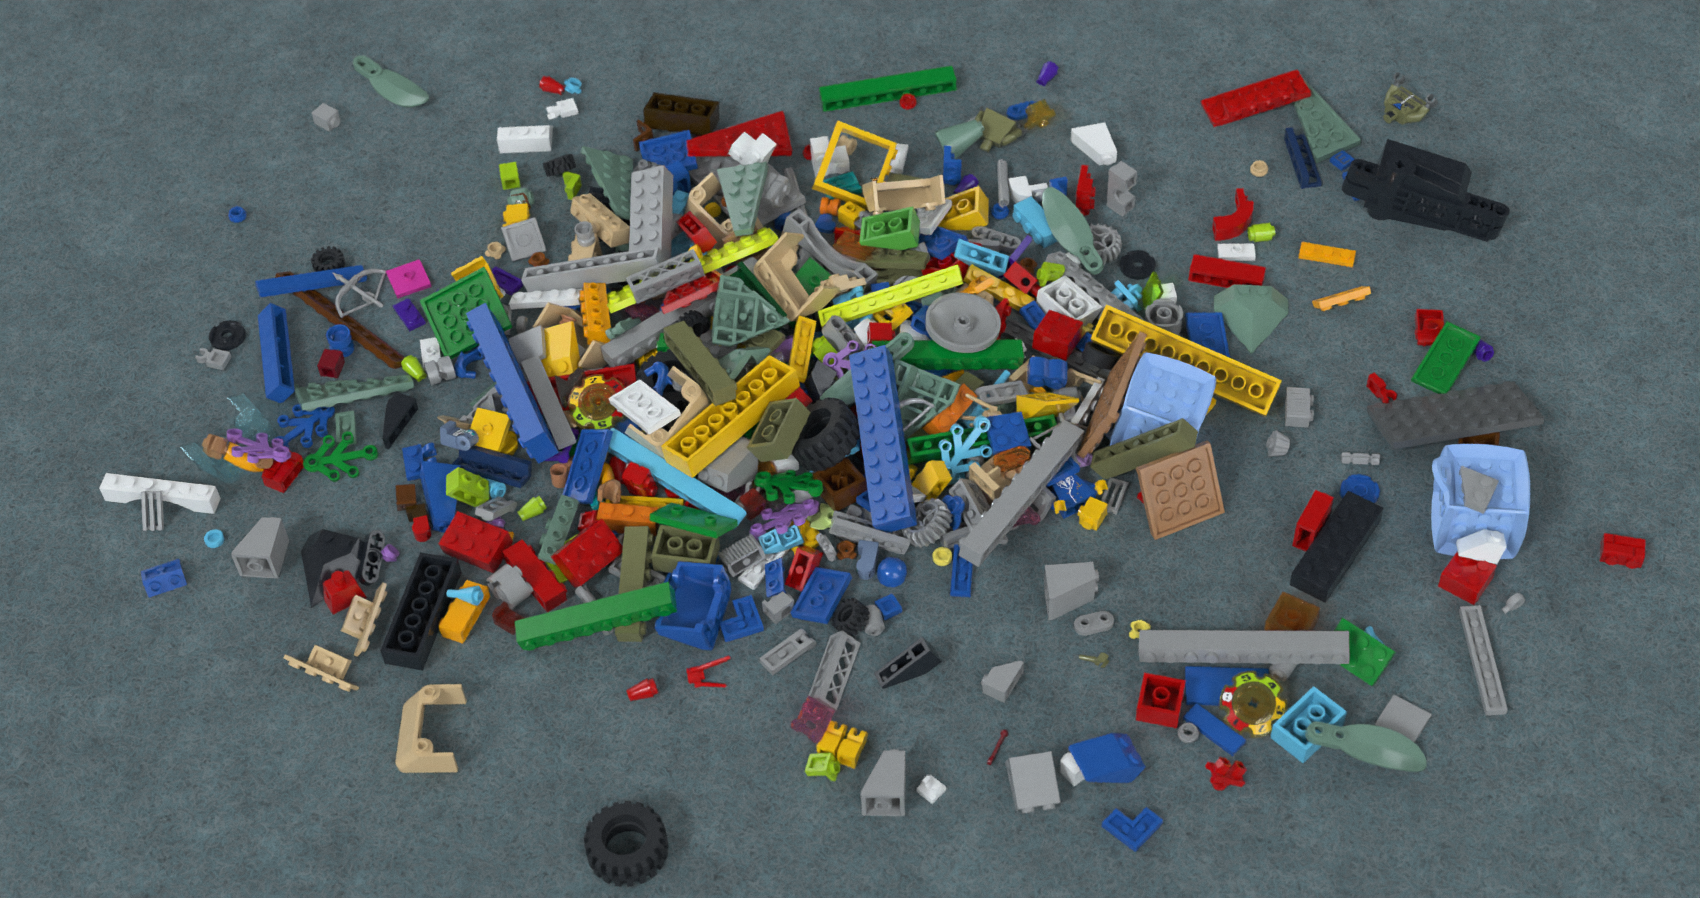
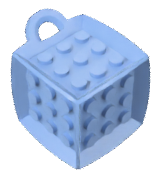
M1143 353L1131 378L1123 408L1117 411L1120 414L1114 429V423H1112L1108 433H1104L1110 440V446L1182 418L1199 432L1210 406L1217 378L1185 362L1157 354Z
M1451 444L1444 446L1440 457L1434 459L1432 463L1434 484L1431 523L1435 551L1454 556L1458 551L1456 545L1458 539L1486 529L1504 533L1507 547L1500 559L1514 558L1523 543L1529 518L1530 475L1525 451L1487 444ZM1461 466L1499 480L1484 514L1464 506V494L1461 489L1462 479L1459 476Z

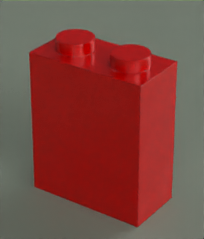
M1314 491L1296 524L1292 546L1303 551L1308 550L1330 518L1334 497L1324 492Z

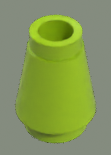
M409 355L402 360V369L418 382L427 377L417 357Z
M537 496L536 498H531L517 513L522 521L544 513L547 507L540 496Z

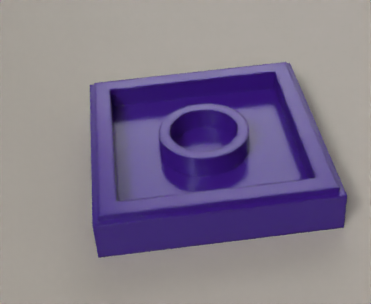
M1029 235L1025 237L1009 257L1006 271L1017 261L1032 242L1033 238Z

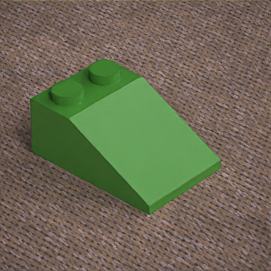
M914 207L862 218L860 245L895 250L918 247L920 220Z

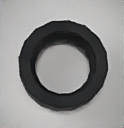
M1087 342L1081 355L1086 362L1107 370H1112L1120 357L1119 353L1094 342Z

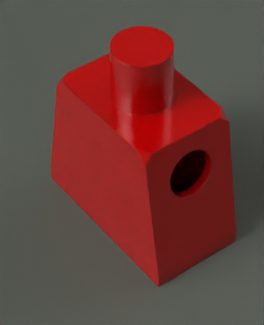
M1015 261L1003 275L1025 294L1031 292L1036 298L1038 290L1042 288L1037 284V277L1018 261ZM1025 277L1030 280L1028 286L1023 283Z
M349 570L344 572L335 571L331 578L323 583L324 601L332 615L350 607L355 595L364 599L367 598Z

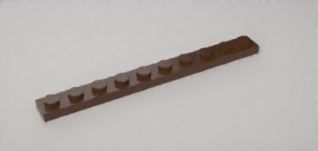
M291 271L276 273L275 278L295 274ZM315 289L293 292V295L302 299L305 304L314 308L317 313L323 315L329 322L335 325L347 326L353 340L363 345L366 350L372 352L390 368L397 369L402 367L401 362L405 358L403 355L348 314L340 318L335 304Z

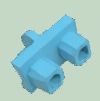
M1119 280L1115 282L1116 288L1111 293L1115 294L1119 300L1125 298L1126 300L1123 303L1128 305L1131 310L1135 309L1137 312L1142 310L1137 299L1142 297L1140 294L1142 287L1139 284H1128L1127 288L1129 290H1127Z

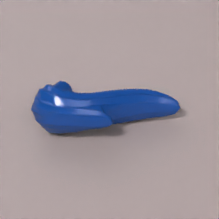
M478 348L468 354H464L461 351L454 365L457 377L475 379L476 372L468 371L466 367L473 361L482 360Z
M655 362L651 367L644 370L647 377L654 373L658 374L657 383L652 389L661 396L666 385H672L671 378L667 376L669 369L665 363Z

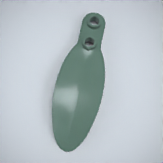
M361 55L354 58V69L369 79L375 91L390 102L403 107H415L429 99L427 92L406 77L391 70L382 69L380 65L366 56Z
M1053 187L1046 188L1043 191L1042 204L1052 234L1066 251L1079 258L1089 274H1099L1103 270L1104 264L1094 248L1093 235L1086 219L1062 192Z
M902 332L885 345L893 355V364L896 359L900 360L914 347L915 342L911 334ZM851 369L829 387L820 399L837 398L842 400L847 406L855 404Z
M1315 721L1310 723L1305 731L1307 740L1312 744L1341 749L1358 760L1376 766L1408 772H1421L1425 770L1427 765L1425 755L1413 741L1389 728L1367 724L1340 727ZM1315 729L1320 730L1321 733H1317Z

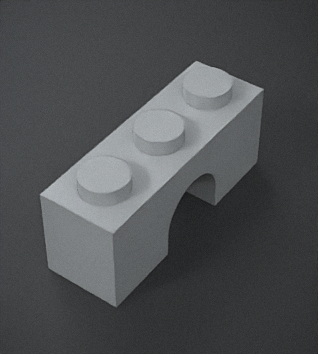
M1120 161L1118 164L1113 165L1108 172L1107 207L1123 217L1135 206V196L1128 190L1136 185L1137 171Z

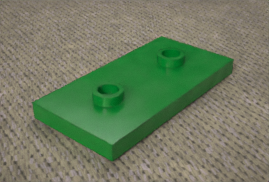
M809 257L795 276L810 296L814 292L815 287L820 286V282L829 279L831 274ZM790 321V323H787L790 327H792L795 330L796 321Z
M1446 321L1412 376L1411 382L1437 394L1448 393L1480 342L1481 337Z
M672 502L650 513V521L712 538H718L738 526V520Z

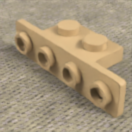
M384 582L377 589L373 602L357 595L352 599L341 631L359 639L354 656H359L369 646L368 636H371L376 624H373V622L378 618L382 609L379 605L385 600L387 591H385L387 584Z
M314 645L307 663L289 655H284L283 657L289 661L288 665L297 669H300V667L306 668L305 673L315 677L319 674L323 676L321 680L330 684L334 682L339 683L338 688L348 692L351 689H359L358 686L343 680L351 660L320 646Z

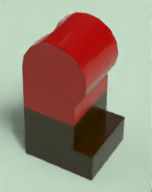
M425 503L405 507L409 522H414L412 531L415 539L419 542L429 540L431 529Z

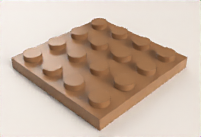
M1207 440L1196 444L1191 449L1180 453H1173L1136 467L1150 532L1155 540L1225 513L1211 444Z

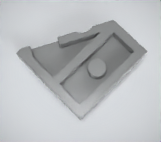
M1461 466L1459 476L1462 479L1461 489L1464 494V506L1484 514L1499 480Z

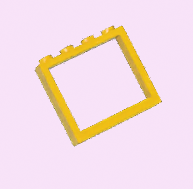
M837 121L812 189L845 202L851 201L861 208L868 210L865 198L823 182L840 133L844 132L888 149L877 183L886 182L884 181L885 175L889 176L892 168L889 165L891 159L895 160L898 152L895 149L897 143Z

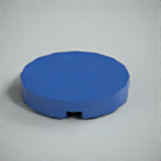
M1361 474L1349 476L1341 483L1340 488L1342 499L1347 491H1350L1373 503L1377 502L1380 493L1378 484L1374 483L1370 477Z

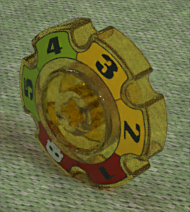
M603 374L591 375L582 379V386L573 387L568 398L569 409H573V412L570 413L573 422L581 430H610L611 428H616L615 423H623L627 417L611 405L608 399L625 389L623 384L616 378L611 377L609 380H605Z
M1245 671L1233 676L1231 679L1233 685H1225L1219 697V710L1226 712V716L1222 719L1223 722L1239 735H1242L1243 732H1248L1250 738H1262L1270 735L1273 724L1287 712V700L1280 697V694L1283 692L1282 686L1268 674L1258 677L1256 671ZM1250 701L1257 703L1255 709L1253 706H1249Z

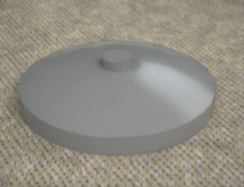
M958 292L943 295L930 304L926 313L925 326L929 336L943 348L959 353H974L988 348L996 341L1000 332L1001 320L995 307L987 300L977 295Z

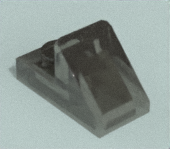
M579 367L574 373L569 375L567 381L555 376L559 397L564 408L570 404L573 390L575 388H582L585 384L584 380L587 379L584 370Z

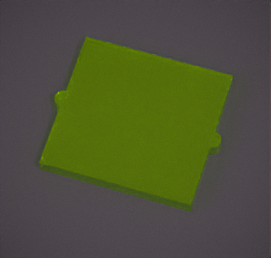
M1152 272L1141 293L1145 310L1148 305L1153 304L1154 300L1160 299L1164 293L1161 280H1159L1156 272Z

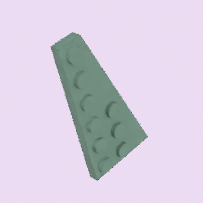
M1304 79L1311 91V97L1295 101L1293 105L1316 163L1333 157L1342 150L1347 151L1359 146L1361 139Z
M582 146L581 153L586 156L587 164L591 165V172L597 183L604 189L603 194L609 198V205L614 214L619 218L630 220L633 159L625 155L613 154L610 151H601Z
M756 162L748 165L717 169L735 236L750 235L754 232L769 168L767 162Z
M410 375L387 376L384 380L367 378L366 382L350 379L328 381L325 385L316 384V382L308 383L307 387H299V384H294V394L302 411H313L318 407H332L342 402L347 404L357 399L367 400L371 399L372 396H387L391 392H406L414 388V384Z

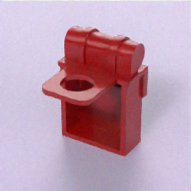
M1416 309L1415 339L1417 340V345L1423 347L1432 346L1444 326L1443 310Z

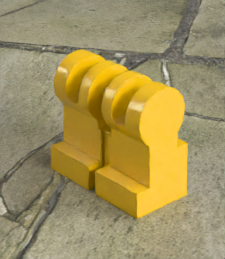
M831 720L826 732L823 733L817 744V753H832L840 764L855 769L867 741L868 732L862 730L856 736L857 728L852 727L847 734V739H844L847 733V725L842 724L837 730L838 722Z

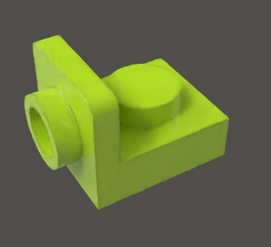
M564 172L565 192L567 193V199L572 200V198L577 196L582 187L581 177L579 174Z
M1043 262L1041 268L1037 271V279L1040 286L1045 287L1047 281L1054 282L1061 278L1065 272V267L1062 264Z
M832 753L810 754L804 772L808 776H827L830 781H836L841 764Z

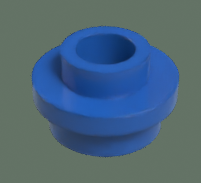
M996 203L991 209V214L996 219H1004L1009 215V209L1007 206L1002 208L999 203Z
M239 206L233 207L229 211V219L234 223L242 222L247 216L246 211Z

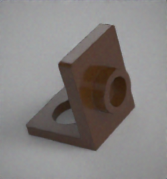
M639 119L637 120L638 132L641 134L633 139L636 152L640 150L639 142L654 139L652 128Z
M415 484L395 486L397 511L406 510L405 507L417 505Z

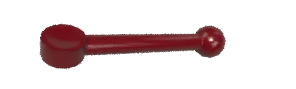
M1006 729L1000 732L1001 737L987 761V764L990 766L1004 738L1009 734Z

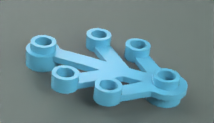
M980 415L974 419V430L963 444L961 440L963 428L959 424L951 426L950 431L953 434L955 453L951 460L949 457V451L952 447L951 443L946 439L939 442L938 446L941 450L942 461L950 469L949 474H951L952 479L956 473L969 471V466L974 462L980 466L976 460H971L967 464L957 465L961 459L981 455L985 458L991 456L992 449L988 445L970 449L980 434L988 431L990 428V421L985 416ZM985 422V427L981 428V424ZM959 427V432L954 433V430ZM944 443H948L946 448H942ZM988 448V452L983 454L984 449Z

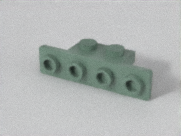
M561 495L553 518H548L545 529L548 530L547 534L543 533L539 544L542 547L538 555L539 560L556 565L550 556L564 545L579 505L578 500Z

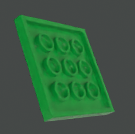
M485 267L420 300L444 356L449 355L450 359L459 356L461 351L465 353L480 345L475 342L472 336L474 331H471L466 323L469 321L466 313L484 303L488 305L500 322L504 332L513 327Z

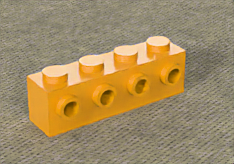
M583 283V290L579 292V300L583 301L581 302V313H584L582 314V325H585L583 327V337H587V345H590L593 340L608 343L610 339L605 331L611 325L609 308L607 306L606 283Z

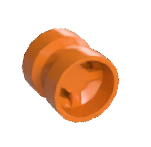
M822 197L820 214L829 213L832 216H838L841 200L837 198L830 200L828 197Z

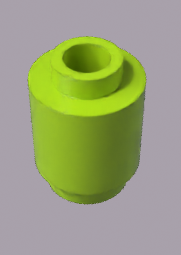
M1270 223L1253 224L1252 227L1247 229L1249 241H1271L1272 237L1275 236V228Z

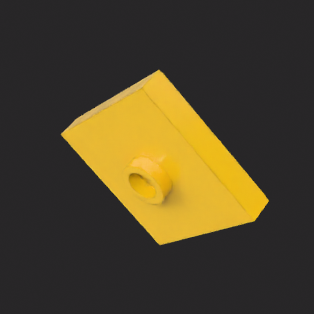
M477 407L470 427L479 437V442L475 446L501 453L511 424L508 415Z

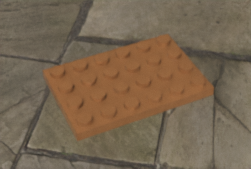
M1140 331L1109 372L1077 453L1078 456L1084 458L1088 452L1092 453L1096 443H1100L1104 433L1107 434L1112 423L1117 421L1120 414L1117 411L1124 404L1125 399L1123 395L1127 394L1128 382L1131 381L1135 371L1133 369L1137 367L1141 359L1139 354L1144 351L1147 344L1144 342L1147 335Z

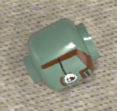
M528 188L511 190L510 196L507 197L508 205L528 203V207L531 209L535 203L533 192L529 191Z

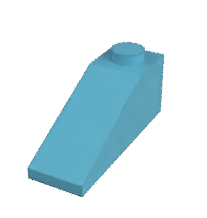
M958 239L954 254L955 258L967 265L973 264L995 277L1005 274L1009 259L1007 255Z

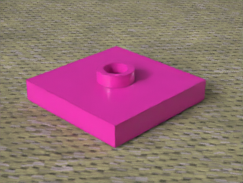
M420 259L386 271L397 299L432 287Z

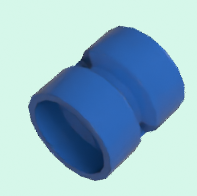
M341 324L330 327L326 332L330 350L342 351L344 358L351 355L355 346L349 328Z

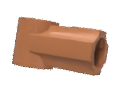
M574 455L569 458L567 463H557L550 468L552 485L554 487H565Z

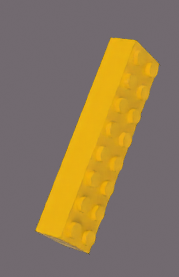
M770 355L767 356L736 383V399L717 406L713 403L710 404L661 446L666 463L691 478L695 477L761 420L769 402L785 400L800 387L796 369Z

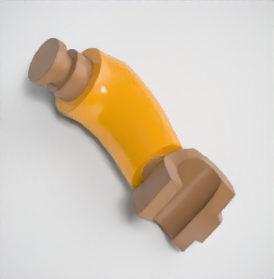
M208 434L202 443L203 455L218 460L223 455L224 460L247 471L262 472L273 465L272 458H262L257 463H250L247 461L248 453H244L242 457L232 456V447L239 445L229 442L227 445V439L213 434Z
M604 461L599 479L601 485L598 488V501L602 502L606 498L613 501L614 504H620L621 483L615 480L611 466Z

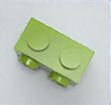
M458 467L446 475V495L477 507L489 500V480Z

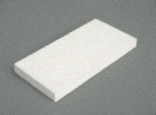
M641 380L636 381L608 398L611 405L649 435L681 416L678 408Z

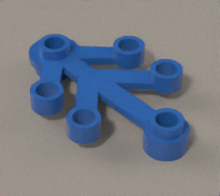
M300 404L294 405L292 408L294 416H312L310 418L289 419L287 415L279 416L277 421L281 428L288 426L297 427L285 436H277L276 438L282 439L283 446L289 447L288 442L305 431L300 442L304 448L311 447L313 445L312 434L314 424L320 420V424L315 428L316 434L319 437L326 436L328 434V419L335 413L334 406H323L313 411H302Z

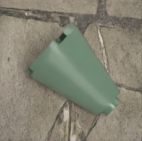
M971 120L937 130L934 133L943 151L944 146H951V153H955L954 159H957L983 136L982 131L985 129L980 121Z

